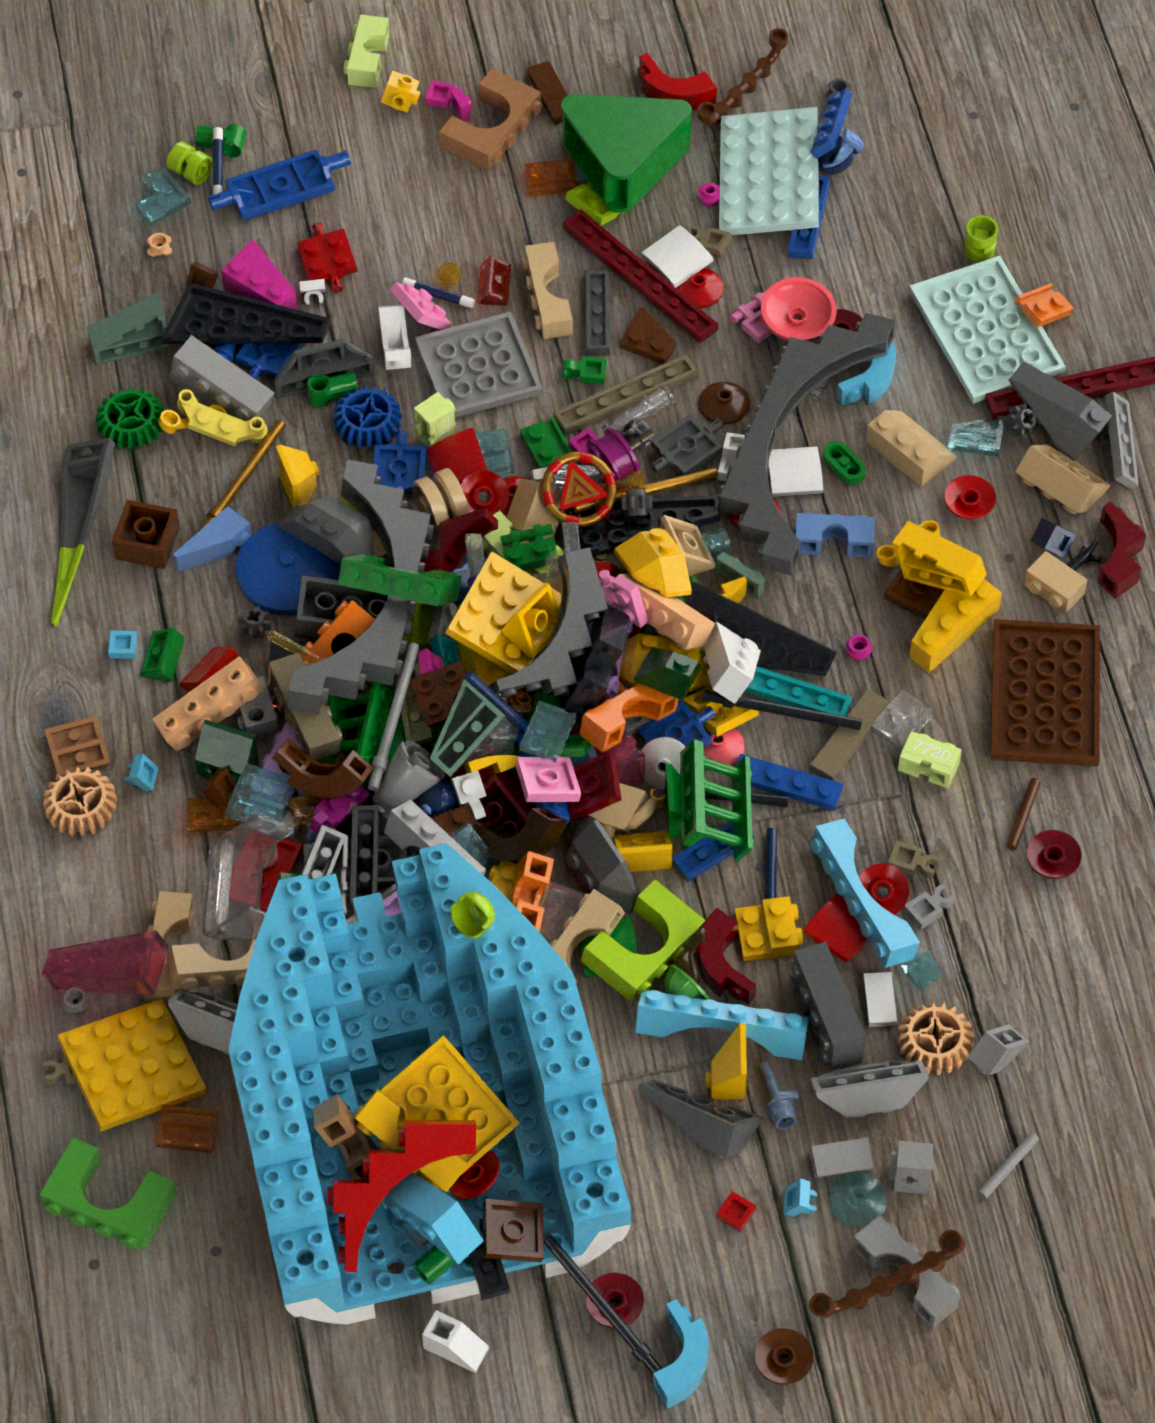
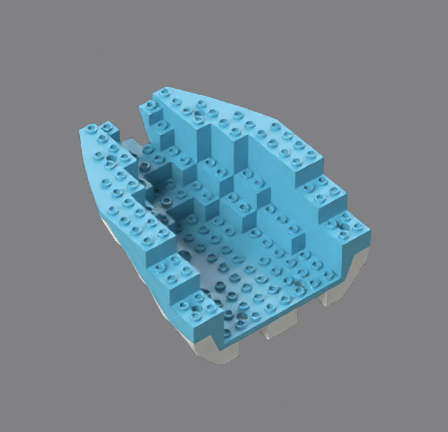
M448 843L419 849L420 855L392 861L400 908L399 914L386 916L380 892L353 898L356 920L354 924L350 925L346 923L336 874L308 879L307 874L278 880L255 941L238 1001L228 1051L283 1302L287 1311L294 1317L302 1316L321 1322L348 1325L376 1318L374 1304L429 1291L432 1304L479 1294L468 1256L459 1265L453 1264L431 1285L425 1283L414 1270L413 1263L434 1245L404 1220H399L389 1208L384 1210L380 1205L377 1206L366 1226L359 1248L357 1272H345L344 1264H339L338 1262L339 1246H344V1235H339V1217H345V1213H333V1205H327V1187H333V1179H353V1177L345 1168V1160L338 1146L335 1145L330 1148L314 1128L313 1107L338 1094L355 1116V1111L370 1098L376 1089L380 1090L442 1035L448 1039L520 1123L490 1149L497 1155L500 1161V1171L497 1179L486 1192L472 1199H459L450 1190L447 1192L442 1191L458 1201L480 1236L483 1238L479 1228V1219H483V1202L485 1199L543 1203L544 1239L552 1234L579 1268L603 1254L616 1242L622 1241L630 1229L631 1207L616 1158V1138L602 1093V1073L573 972L541 933L503 893ZM467 892H479L487 897L495 912V921L491 928L475 939L466 937L456 928L450 913L451 906L460 896ZM372 1133L370 1137L380 1150H385L379 1145L380 1140ZM545 1244L542 1262L501 1259L505 1273L543 1265L546 1278L568 1273ZM393 1263H400L404 1266V1269L399 1274H392L388 1271V1267Z

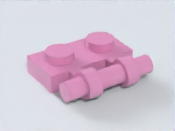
M766 291L757 293L752 297V301L746 305H740L736 308V312L730 315V319L734 324L743 320L741 329L758 344L773 334L766 327L761 316V302Z
M608 570L600 571L599 580L602 591L605 593L606 604L629 615L628 623L632 622L642 628L648 622L638 585L621 575L614 578L610 576Z

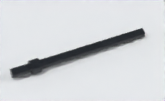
M704 690L702 696L704 701L723 704L722 707L731 709L735 706L860 730L862 725L861 719L740 697L734 704L719 693Z
M552 1234L544 1239L545 1246L632 1349L631 1354L638 1362L642 1361L652 1375L663 1369L650 1354L652 1350L645 1342H640Z

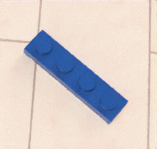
M847 87L840 92H833L826 100L827 104L822 112L821 122L818 125V134L813 139L814 143L811 149V153L816 159L836 147L853 95Z
M819 176V227L792 230L788 248L789 258H814L830 187L829 177Z
M740 754L737 763L746 755ZM750 757V769L752 770L751 787L781 796H788V798L832 811L836 810L843 790V783Z

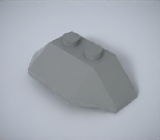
M180 989L169 1000L168 1006L187 1037L202 1046L215 1048L229 1056L228 1048L238 1004L215 995L200 992L189 993L190 991Z
M922 1060L913 1062L886 1061L832 1070L819 1077L811 1078V1085L818 1099L845 1117L858 1118L866 1114L877 1112L889 1113L896 1109H902L929 1078Z

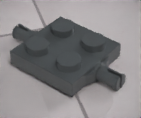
M689 414L651 440V447L660 455L659 459L650 464L651 469L657 473L668 465L681 476L693 473L723 452V445L714 437V433L724 427L723 422L717 418L706 426Z

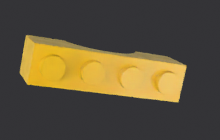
M376 1089L355 1115V1119L359 1121L356 1126L368 1136L374 1133L381 1139L379 1145L383 1149L404 1150V1146H399L398 1143L399 1131L397 1121L400 1107ZM457 1155L429 1163L418 1170L427 1176L425 1181L439 1190L442 1188L447 1192L469 1164L464 1158Z

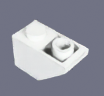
M437 1310L422 1334L424 1349L474 1373L478 1370L489 1350V1346L465 1324Z

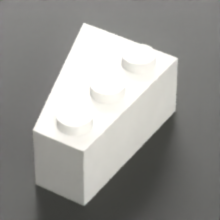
M716 622L706 646L700 647V650L706 653L703 660L705 664L710 666L707 673L712 689L735 704L753 680L761 650L758 649V646L753 641L739 637Z

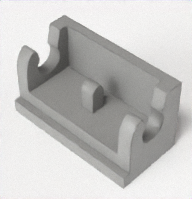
M868 1137L811 1146L809 1152L815 1179L874 1169Z

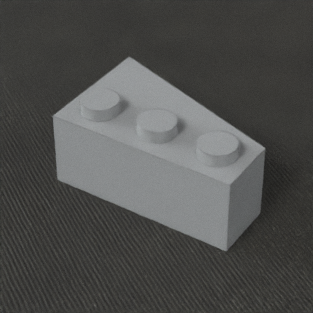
M322 825L314 840L301 875L307 874L308 879L336 874L342 897L344 915H346L345 893L347 891L348 835Z

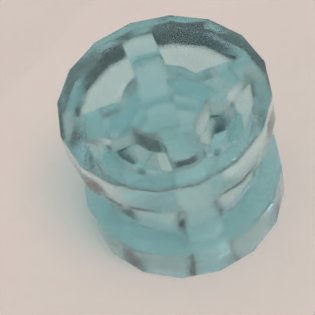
M723 527L718 528L714 533L705 532L702 534L712 558L722 551L724 553L731 551L730 541Z

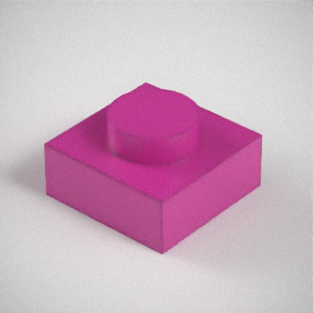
M432 80L425 97V104L449 109L451 90L455 89V85Z
M460 87L452 89L451 105L456 115L464 122L470 120L472 103L469 96L464 95Z
M588 428L571 438L569 446L574 452L587 453V441L599 438Z
M427 648L417 653L421 676L444 667L442 659Z

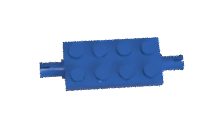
M316 149L226 179L227 190L209 195L208 202L212 211L233 204L236 206L242 220L246 221L335 191V185L330 176L331 171L350 166L351 160L346 150L326 157L325 155L320 156Z

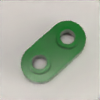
M834 441L825 446L823 452L825 464L844 483L856 485L864 480L865 465L847 445Z

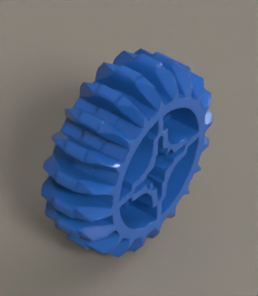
M365 385L363 390L359 391L355 387L353 393L346 391L345 398H339L338 405H335L333 424H335V431L337 434H340L342 441L347 440L349 446L357 444L359 450L362 446H367L370 450L372 445H382V442L389 444L390 437L396 438V432L401 427L402 412L393 394L387 395L385 389L378 392L376 386L372 390H368Z

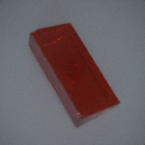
M489 256L481 264L478 304L502 306L508 304L511 264Z

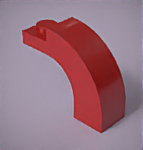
M648 53L639 56L637 71L642 80V92L647 98L684 100L690 104L692 111L697 110L698 106L703 102L716 104L717 87L705 71L689 78H673L664 74Z

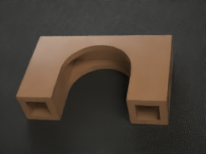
M491 69L479 83V100L503 111L508 118L496 127L478 128L451 116L439 131L440 148L487 171L494 164L500 162L503 153L507 148H511L514 145L517 136L527 129L531 119L534 116H538L542 109L540 91L494 69Z

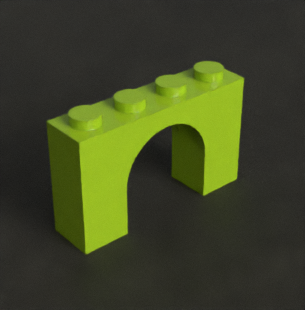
M656 880L637 896L633 910L657 929L663 939L664 947L653 954H635L625 949L602 930L585 947L581 958L583 964L631 1003L638 996L641 997L642 992L649 991L652 987L651 983L656 978L661 980L669 970V965L677 959L684 950V947L687 946L690 936L698 931L700 926H703L706 921Z

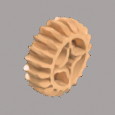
M76 767L73 773L66 769L65 776L63 777L56 774V782H49V790H45V800L43 802L46 818L50 820L51 825L54 828L58 827L62 834L68 830L69 835L72 837L76 832H80V835L84 837L86 831H90L94 835L96 827L104 830V821L111 822V814L115 813V804L117 802L114 786L109 782L107 776L102 777L98 770L91 773L89 767L84 772H81Z
M932 1001L929 1008H926L921 1003L918 1011L912 1008L909 1011V1016L903 1017L902 1025L898 1028L897 1044L901 1046L900 1053L901 1055H907L906 1061L908 1062L922 1060L928 1074L931 1070H935V1073L939 1076L942 1069L950 1074L953 1066L959 1069L962 1066V1061L968 1060L969 1052L973 1049L972 1041L974 1034L970 1031L971 1024L970 1022H964V1013L956 1015L955 1006L947 1010L944 1002L940 1007H936ZM930 1024L927 1028L915 1032L918 1028ZM933 1031L935 1033V1038H937L938 1046L936 1045V1039H934ZM951 1045H956L950 1051L941 1053L942 1050L946 1048H951Z

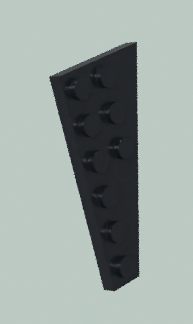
M189 282L161 339L162 344H184L191 335L204 344L323 343L331 326V318Z
M718 495L652 498L653 508L647 509V516L628 517L627 510L621 509V502L614 503L611 511L603 520L586 527L565 525L566 553L590 548L592 557L615 551L616 546L618 547L639 532L660 528V518L663 515L697 525V527L721 521L720 500H718ZM573 508L564 510L565 514L576 517H587L596 512L594 509L577 513L574 512Z
M695 581L691 587V595H687L684 601L685 604L712 622H718L739 637L753 641L758 646V649L761 650L757 662L759 667L826 676L838 652Z

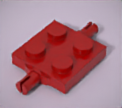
M317 222L319 230L316 223H314L312 229L315 236L297 242L308 280L324 279V282L331 283L334 293H338L337 285L340 293L343 290L340 279L346 275L358 272L345 229L324 233L322 223Z

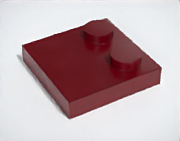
M607 751L573 767L581 791L579 802H567L569 816L576 821L622 800L615 755L612 752Z

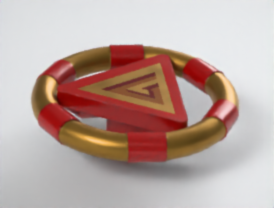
M571 452L558 457L547 467L542 478L541 495L545 507L558 521L574 527H586L603 520L611 511L616 499V482L612 471L600 458L589 453ZM578 461L595 466L603 475L607 492L574 462ZM568 463L558 508L551 493V482L553 476L563 465ZM606 498L598 510L587 517H576L562 512L563 510Z

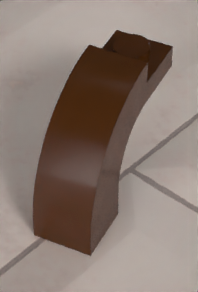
M289 738L272 757L282 768L291 774L287 783L305 794L324 799L340 798L352 793L364 782L373 769L354 750L341 762L335 764L318 762Z

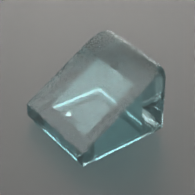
M929 951L921 952L915 956L914 960L901 965L903 971L918 989L924 988L943 976Z

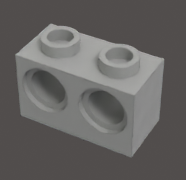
M264 676L257 677L264 690L255 699L237 709L240 714L239 717H236L239 730L255 735L256 739L275 735L279 732L278 720Z

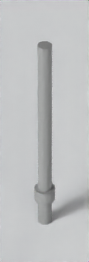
M409 643L377 756H374L371 766L373 769L368 784V789L372 791H378L382 775L388 768V754L419 650V645L416 643Z

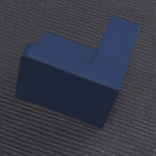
M1042 518L1031 541L1065 558L1076 534Z

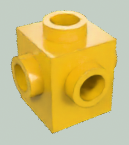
M392 70L381 103L408 113L410 105L416 106L421 92L417 91V87L420 81Z

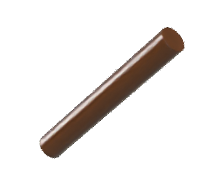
M1036 778L1030 779L1006 847L1010 850H1016L1041 784V781Z

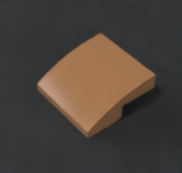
M97 716L44 730L57 775L65 776L66 769L73 773L76 767L82 772L87 767L93 769L111 764Z

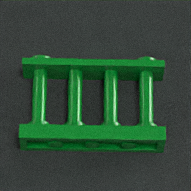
M373 682L371 692L357 695L356 700L328 695L327 704L332 713V723L340 728L341 733L343 730L363 727L360 738L340 742L339 753L358 749L357 754L367 763L372 764L373 757L377 756L392 700L393 690L386 684ZM368 704L365 715L346 719L348 708ZM338 753L316 761L324 764H335ZM372 771L365 779L368 783L370 781Z
M695 739L680 752L681 831L683 845L692 847L703 837L733 846L734 861L738 862L751 852L754 846V838L752 837V770L750 769V757H743L735 766L706 758L703 742ZM704 768L730 776L732 788L706 780ZM705 791L731 799L732 811L708 804L705 800ZM705 814L732 822L733 834L707 826Z

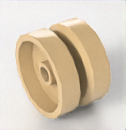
M449 468L435 472L433 481L428 477L413 481V494L419 511L431 513L430 524L434 525L433 534L440 533V522L470 513L460 483Z

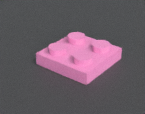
M397 282L389 289L417 322L440 330L447 329L451 325L445 317L446 312L440 306L434 305L431 301L432 296L422 288L417 290L410 284L403 285Z
M517 757L515 766L526 802L580 801L581 791L570 757Z

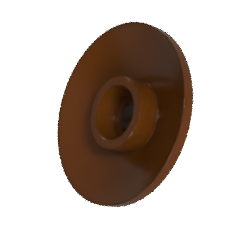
M731 382L713 383L703 390L699 398L701 413L712 422L719 418L723 424H732L740 421L746 416L750 407V399L747 392L741 386Z
M787 1328L774 1329L766 1333L757 1343L755 1349L757 1369L763 1377L773 1383L781 1385L797 1383L807 1376L813 1365L814 1354L810 1342L804 1335L795 1330ZM781 1357H786L789 1360V1362L787 1364H781L778 1361V1359Z

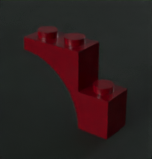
M1110 501L1102 508L1100 522L1111 536L1114 552L1109 560L1100 567L1098 583L1116 599L1139 581L1141 567L1132 557L1143 550L1146 534L1141 526L1134 524L1121 508H1117Z
M484 507L440 522V549L429 551L427 559L422 558L421 562L425 563L424 572L442 570L452 573L458 568L466 552L479 539L498 529V519Z

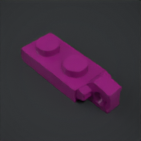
M359 786L346 796L324 799L314 809L313 813L315 816L312 818L308 828L316 834L320 831L322 825L336 828L352 814L353 806L363 805L368 800L370 794Z

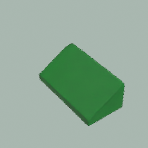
M174 627L153 631L140 674L142 677L163 681L173 680L184 643V636Z

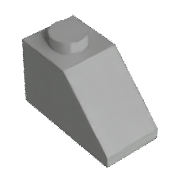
M1008 1024L986 1031L968 1058L975 1063L974 1067L979 1072L992 1075L1001 1072L1027 1047L1029 1041Z

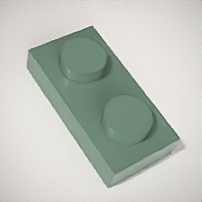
M723 551L716 558V573L729 582L745 576L747 579L746 592L759 599L764 593L765 578L760 572L748 568L738 558L729 556Z

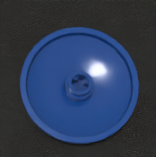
M279 522L257 530L244 542L236 561L237 580L244 596L254 606H259V609L275 615H297L302 576L339 580L341 564L278 527Z

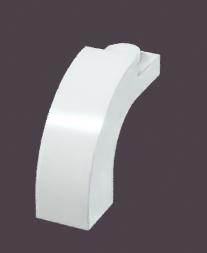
M402 304L378 306L386 370L410 368L411 351L408 344L404 306Z

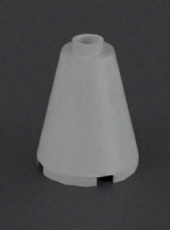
M407 740L405 743L403 741L398 746L388 765L387 771L381 779L378 791H375L372 797L373 805H380L387 811L389 808L398 807L410 799L413 801L441 781L444 777V771L427 758L430 753L426 749L412 741Z

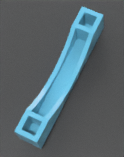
M845 818L816 826L810 841L811 849L823 863L825 873L830 875L835 883L837 893L844 898L849 913L857 920L861 933L869 940L875 956L881 960L885 968L914 960L920 942L908 922L881 907L869 895L857 875L854 863V848L857 838Z
M646 990L641 993L638 1004L635 1033L665 1037L677 1031L701 1027L720 1028L734 1032L740 1023H746V1037L765 1047L772 1055L802 1061L809 1017L800 1016L795 1013L775 1012L770 1009L745 1007L741 1004L733 1005L710 999L703 1000L690 998L686 995H672L656 990Z

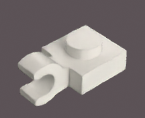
M478 770L451 779L459 805L467 803L476 820L484 818L486 814L479 799L487 795Z

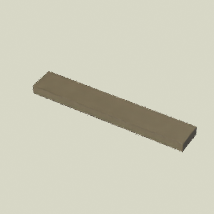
M687 354L557 410L553 412V417L564 436L698 378L699 372Z

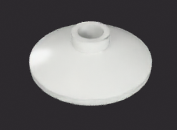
M660 737L648 742L642 749L638 761L639 770L644 780L654 788L665 790V770L660 769L659 763L672 764L680 774V752L685 746L678 740L669 737Z

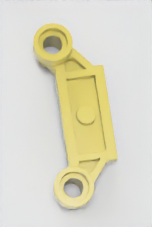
M184 389L179 393L177 400L178 411L187 417L189 421L188 429L234 447H236L238 442L246 440L259 444L268 434L267 425L261 417H253L249 421H243L198 403L193 392L189 389Z

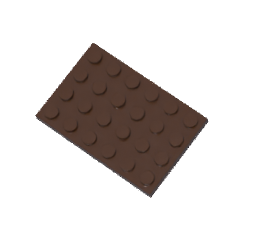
M994 619L990 760L1098 767L1100 758V625Z

